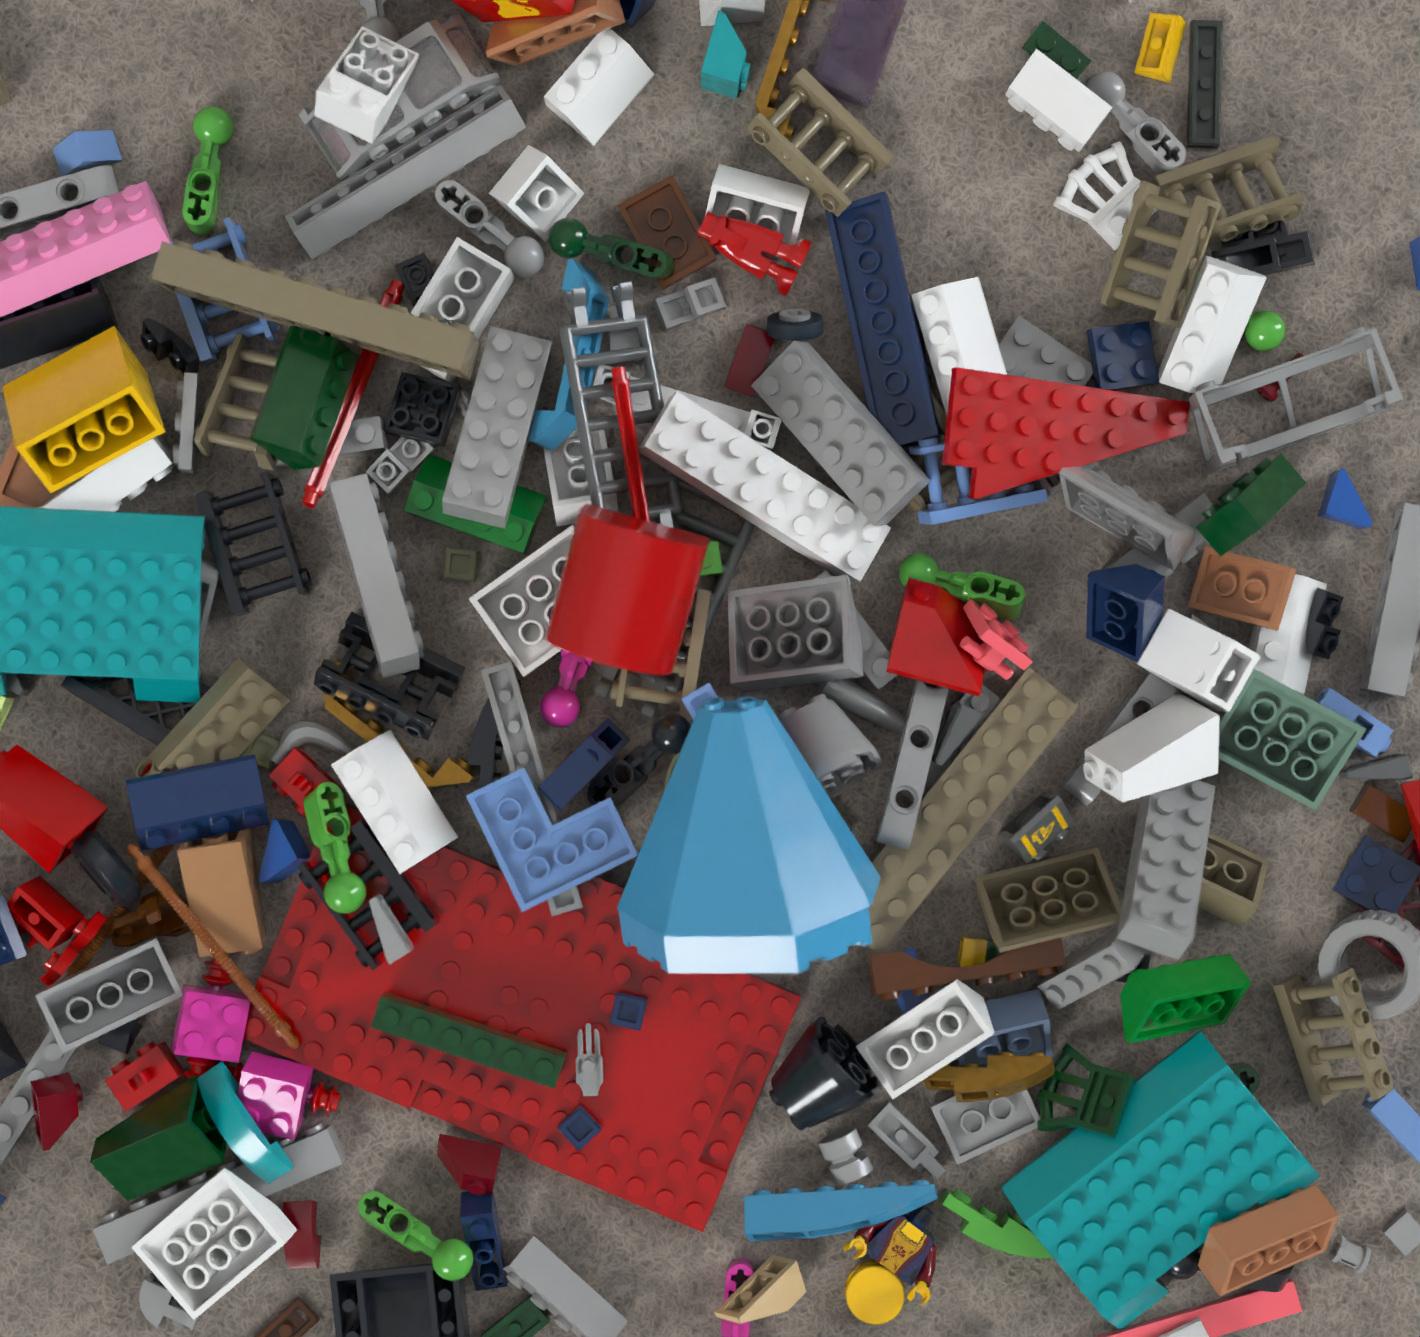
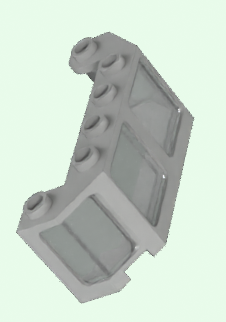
M460 14L451 15L449 20L442 25L439 24L437 19L428 21L396 41V43L420 55L387 123L373 144L314 116L315 105L310 108H304L300 112L301 120L341 182L367 167L366 161L369 159L374 161L383 157L388 152V148L396 142L401 144L410 140L415 135V130L423 125L428 127L437 123L442 118L441 114L450 108L455 110L464 106L469 101V96L473 95L474 99H477L496 86H502L500 77L494 72L476 44Z

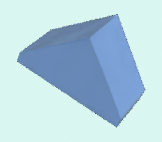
M113 130L74 131L53 148L61 176L123 161Z

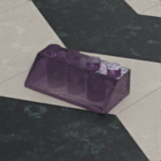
M907 0L838 1L812 74L833 97L866 109L869 108Z

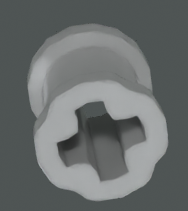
M1339 1234L1331 1246L1328 1259L1334 1263L1339 1261L1352 1267L1355 1273L1361 1274L1369 1263L1371 1249L1367 1246L1360 1247L1346 1241V1238Z

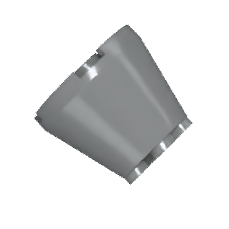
M825 694L811 698L808 701V705L798 710L793 707L779 715L781 724L829 798L857 786L862 782L861 778L865 775V772L870 768L872 771H876L882 764L876 748L832 699H827Z

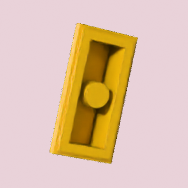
M1150 13L1134 71L1135 74L1168 83L1171 82L1186 27V22L1180 15Z

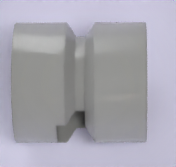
M854 1126L834 1132L818 1142L825 1160L831 1161L829 1170L836 1185H844L858 1180L873 1170L866 1151L860 1150L862 1142Z

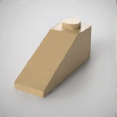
M772 1255L714 1311L715 1316L742 1324L787 1312L806 1293L797 1261Z

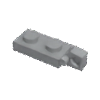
M890 1101L867 1123L913 1170L916 1169L918 1172H921L926 1168L936 1179L946 1171L945 1167L935 1158L939 1153L935 1145Z

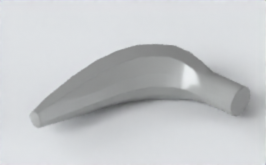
M305 720L291 724L284 731L279 746L270 760L279 765L294 748L305 744L319 745L343 755H347L355 750V748L332 728L319 722Z

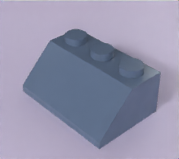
M1040 990L1021 991L1014 995L992 998L985 1001L995 1033L956 1059L958 1067L973 1063L987 1068V1055L996 1056V1053L1009 1052L1015 1056H1028L1029 1053L1038 1052L1046 1056H1053L1050 1022Z

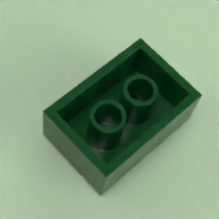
M1282 454L1272 461L1266 457L1252 469L1254 473H1244L1232 483L1234 489L1230 487L1217 498L1220 504L1216 501L1202 513L1205 519L1196 526V529L1220 557L1263 528L1306 484L1305 480Z

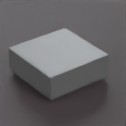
M1403 1210L1381 1230L1404 1256L1408 1255L1420 1244V1225L1406 1210Z

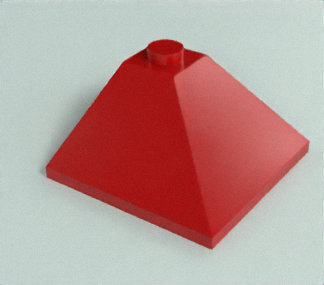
M908 578L899 603L886 672L980 696L985 668L973 660V656L960 647L961 640L966 636L979 645L984 642L978 636L963 609L966 604L940 586Z

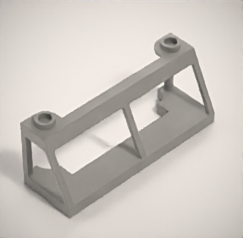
M1364 327L1357 328L1346 333V340L1340 344L1224 385H1215L1214 380L1195 387L1196 392L1192 394L1189 401L1209 474L1382 414L1402 401V394L1376 328L1365 331ZM1372 346L1375 348L1390 387V391L1381 393ZM1364 351L1375 397L1355 407L1297 427L1286 378ZM1278 382L1290 430L1248 445L1232 446L1223 450L1207 406ZM1200 412L1202 414L1206 428L1208 430L1214 449L1216 451V453L1212 457L1210 454Z

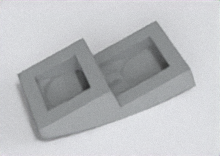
M715 277L689 285L684 290L656 298L652 302L663 331L715 313L726 307Z

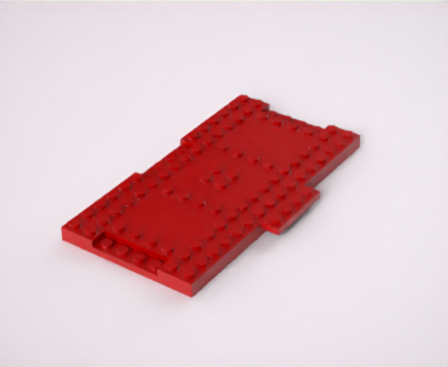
M345 803L350 827L365 819L358 808ZM326 826L327 831L334 836L333 830ZM351 830L349 835L347 836L348 842L351 840L350 836L353 835V832ZM314 845L309 860H312L310 864L313 867L323 861L321 851L316 845ZM445 845L403 872L439 923L427 932H424L422 928L418 930L414 928L407 933V936L414 945V949L390 965L386 960L384 951L377 956L382 964L374 970L370 966L364 967L355 955V951L358 949L313 888L309 890L302 881L300 882L262 975L259 976L255 985V989L261 993L260 996L262 995L263 999H266L265 1002L271 1005V1008L274 1009L273 1011H276L281 1021H286L291 1027L289 1031L294 1037L298 1038L299 1046L296 1049H292L286 1045L287 1042L282 1036L278 1038L273 1032L274 1029L271 1027V1024L265 1020L263 1014H260L261 1011H258V1008H255L252 1002H250L243 1039L304 1065L314 1067L318 1071L406 1108H416L528 1156L527 1159L701 1232L704 1231L775 1056L778 1054L799 1004L800 994L751 973L666 972L661 968V962L658 960L651 962L638 954L637 947H627L623 944L617 906L625 887L599 876H595L577 885L583 903L582 908L552 916L548 901L546 900L522 912L501 868ZM358 850L348 857L347 862L350 873L358 875L370 866L369 862L372 859L366 850L362 852ZM330 871L321 877L325 884L331 878ZM377 876L365 885V900L356 911L347 913L350 919L370 906V899L378 894L383 896L389 892L388 888L391 885L384 876L381 878ZM403 901L400 904L396 902L390 906L399 923L408 918L407 914L410 911ZM374 919L358 929L369 945L380 938ZM617 991L648 998L640 1031L609 1024ZM385 992H389L567 1052L555 1089L371 1028L370 1026L380 996ZM587 1023L591 1024L592 1053H595L594 1029H598L600 1034V1055L603 1057L604 1081L599 1088L598 1096H583L582 1089L576 1083L578 1031L582 1029L583 1053H586L585 1025ZM581 1104L603 1128L578 1151L557 1129V1126Z

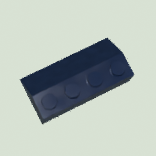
M255 754L126 780L135 829L142 851L269 824Z

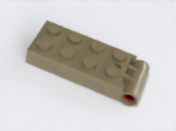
M238 657L151 754L139 763L135 770L136 778L238 758L285 707L290 699L277 685Z

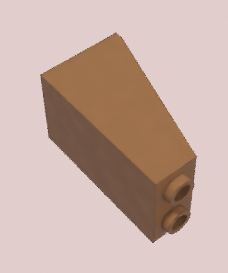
M249 828L180 843L177 855L190 908L189 911L191 910L192 914H195L194 917H197V920H200V923L203 924L202 926H205V930L207 929L208 933H211L210 936L216 939L215 942L221 945V948L226 951V955L234 952L252 954L262 949L267 935L252 829ZM195 936L199 958L209 956L213 959V954H210L211 951H208V948H205V945L202 944L203 941L200 942V939Z

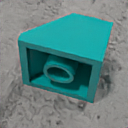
M718 11L701 70V89L737 99L740 90L746 91L751 64L746 63L747 52L725 12Z

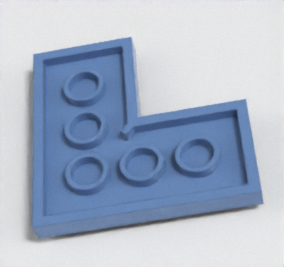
M525 767L466 795L522 912L639 855L611 797L553 825Z

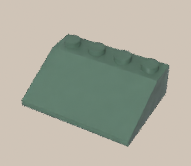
M1253 669L1230 712L1216 713L1219 715L1220 760L1314 810L1318 808L1366 731L1365 727L1256 669Z

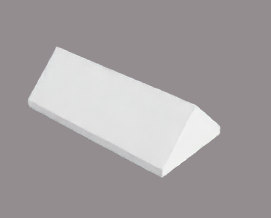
M956 979L859 1043L856 1048L891 1098L894 1099L983 1042L995 1032L983 996Z

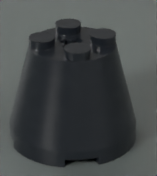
M825 1017L817 1018L807 1027L771 1078L773 1088L769 1091L771 1100L777 1106L784 1107L790 1114L792 1123L799 1130H804L806 1127H814L866 1104L875 1098L882 1089L881 1082L876 1075L872 1076L869 1065L856 1048L858 1043L839 1024L834 1028L828 1025Z

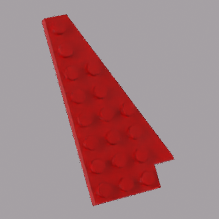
M955 367L952 368L942 465L971 468L969 499L981 498L1058 474L1063 467L1084 466L1186 434L1190 402Z

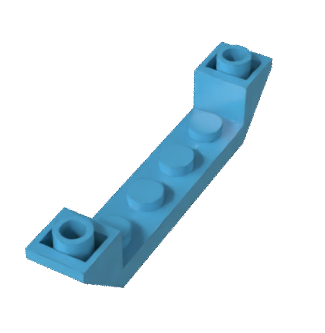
M568 259L562 290L571 292V289L584 287L588 321L606 319L610 299L591 269L574 259ZM603 332L574 336L577 355L599 352ZM566 363L563 368L555 411L535 410L529 441L547 450H555L577 428ZM596 366L580 368L583 387L592 386Z

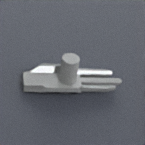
M587 1023L585 1025L586 1053H583L582 1029L578 1031L576 1083L582 1089L583 1096H598L599 1088L604 1081L603 1057L600 1055V1034L598 1029H594L595 1053H592L591 1024Z

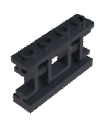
M351 612L338 639L339 644L349 648L339 665L324 658L321 666L316 670L314 685L324 694L335 695L347 701L355 709H364L374 714L381 722L386 724L392 723L404 729L408 735L414 738L421 737L428 740L439 718V714L427 709L436 692L452 698L454 691L458 689L462 681L465 667L424 647V658L419 659L420 669L402 673L406 678L397 693L370 681L379 667L376 655H374L371 662L356 656L361 645L374 651L366 620L364 617ZM349 667L363 673L359 684L343 678ZM418 673L433 680L428 691L413 684ZM406 695L421 702L416 713L400 706Z

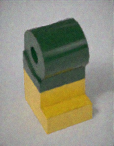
M961 935L957 964L960 967L974 966L997 957L1002 952H999L994 940Z

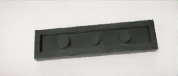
M1191 20L1187 147H1220L1223 21Z

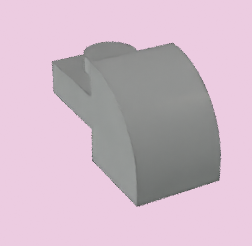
M151 1272L144 1280L139 1293V1304L144 1317L152 1325L158 1328L166 1318H169L170 1323L176 1327L183 1329L188 1327L194 1328L201 1315L193 1320L154 1273Z

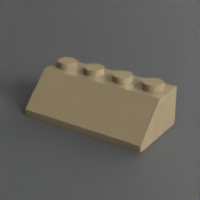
M1209 832L1198 908L1237 927H1241L1258 909L1269 861Z

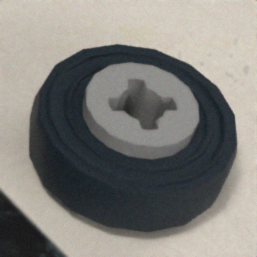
M798 308L778 311L767 317V333L772 338L787 342L814 339L823 333L822 315Z

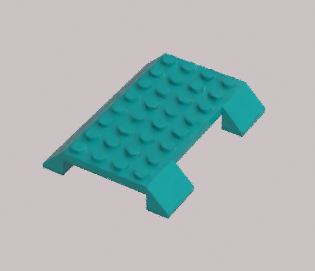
M0 506V695H7V673L133 678L136 701L197 703L201 699L202 671H200V620L205 516Z
M1199 1030L1133 1082L1115 1139L1075 1127L1001 1185V1189L1024 1224L1102 1317L1121 1330L1170 1293L1159 1277L1206 1241L1208 1230L1212 1225L1220 1221L1225 1223L1235 1219L1240 1213L1249 1209L1256 1202L1263 1207L1270 1200H1280L1288 1197L1299 1188H1307L1321 1176L1227 1065L1202 1031Z

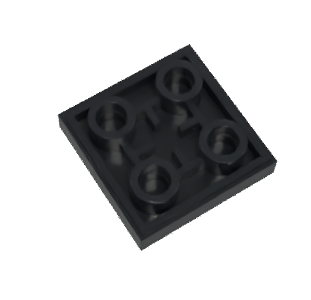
M401 372L384 426V432L398 437L445 447L463 388L459 384Z

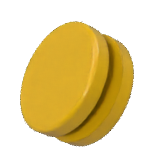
M876 1260L866 1261L857 1265L850 1272L845 1283V1296L848 1307L852 1314L864 1323L872 1325L887 1323L895 1318L903 1307L905 1291L901 1278Z

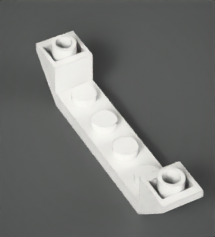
M599 365L593 386L611 383L613 381L611 369L614 367ZM626 371L627 379H630V380L639 379V378H636V377H632V376L630 375V372H627V371ZM660 385L664 405L670 396L675 392H679L765 448L773 450L781 424L779 417L756 410L748 412ZM649 391L630 393L633 411L638 412L652 409ZM615 396L600 398L616 405Z

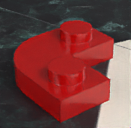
M99 911L89 920L83 917L72 930L75 935L60 953L54 951L44 963L43 967L47 970L40 980L47 986L55 983L78 953L94 938L108 918Z

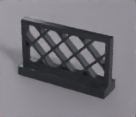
M67 675L60 685L66 691L157 746L171 732V730L165 727L163 715L181 711L183 719L186 715L185 710L193 708L196 704L184 705L183 702H179L177 707L161 710L160 701H155L157 711L143 714L138 711L131 678H127L130 695L118 698L111 694L109 682L125 679L123 677H103L102 679L88 681L82 676ZM202 683L201 690L203 691L201 694V698L210 689V687L205 685L204 683ZM105 684L106 691L97 685ZM132 700L133 707L123 701ZM158 716L160 724L151 719V717Z

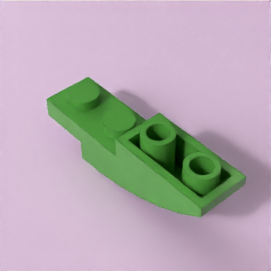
M945 1188L939 1197L942 1205L963 1218L959 1227L962 1233L974 1240L1009 1254L1033 1258H1053L1024 1224L1017 1212L1013 1216L1005 1211L1000 1221H997L999 1216L994 1211L984 1205L981 1209L970 1203L972 1198L958 1188L954 1192Z

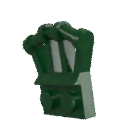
M1066 1043L1062 1048L1064 1052L1054 1063V1074L1046 1079L1044 1088L1039 1090L1037 1096L1040 1099V1120L1037 1121L1038 1130L1051 1132L1057 1129L1077 1127L1115 1139L1135 1078L1131 1074L1091 1063ZM1075 1060L1086 1068L1090 1074L1088 1079L1064 1073V1071ZM1066 1083L1083 1088L1084 1092L1081 1101L1057 1094L1058 1084ZM1053 1104L1076 1109V1116L1053 1118Z

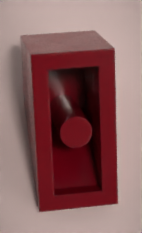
M69 1072L30 1081L35 1130L43 1151L50 1150L79 1116L78 1102L83 1101L82 1091L79 1083L74 1084Z
M440 1134L437 1156L458 1186L475 1195L493 1194L500 1165L502 1146Z

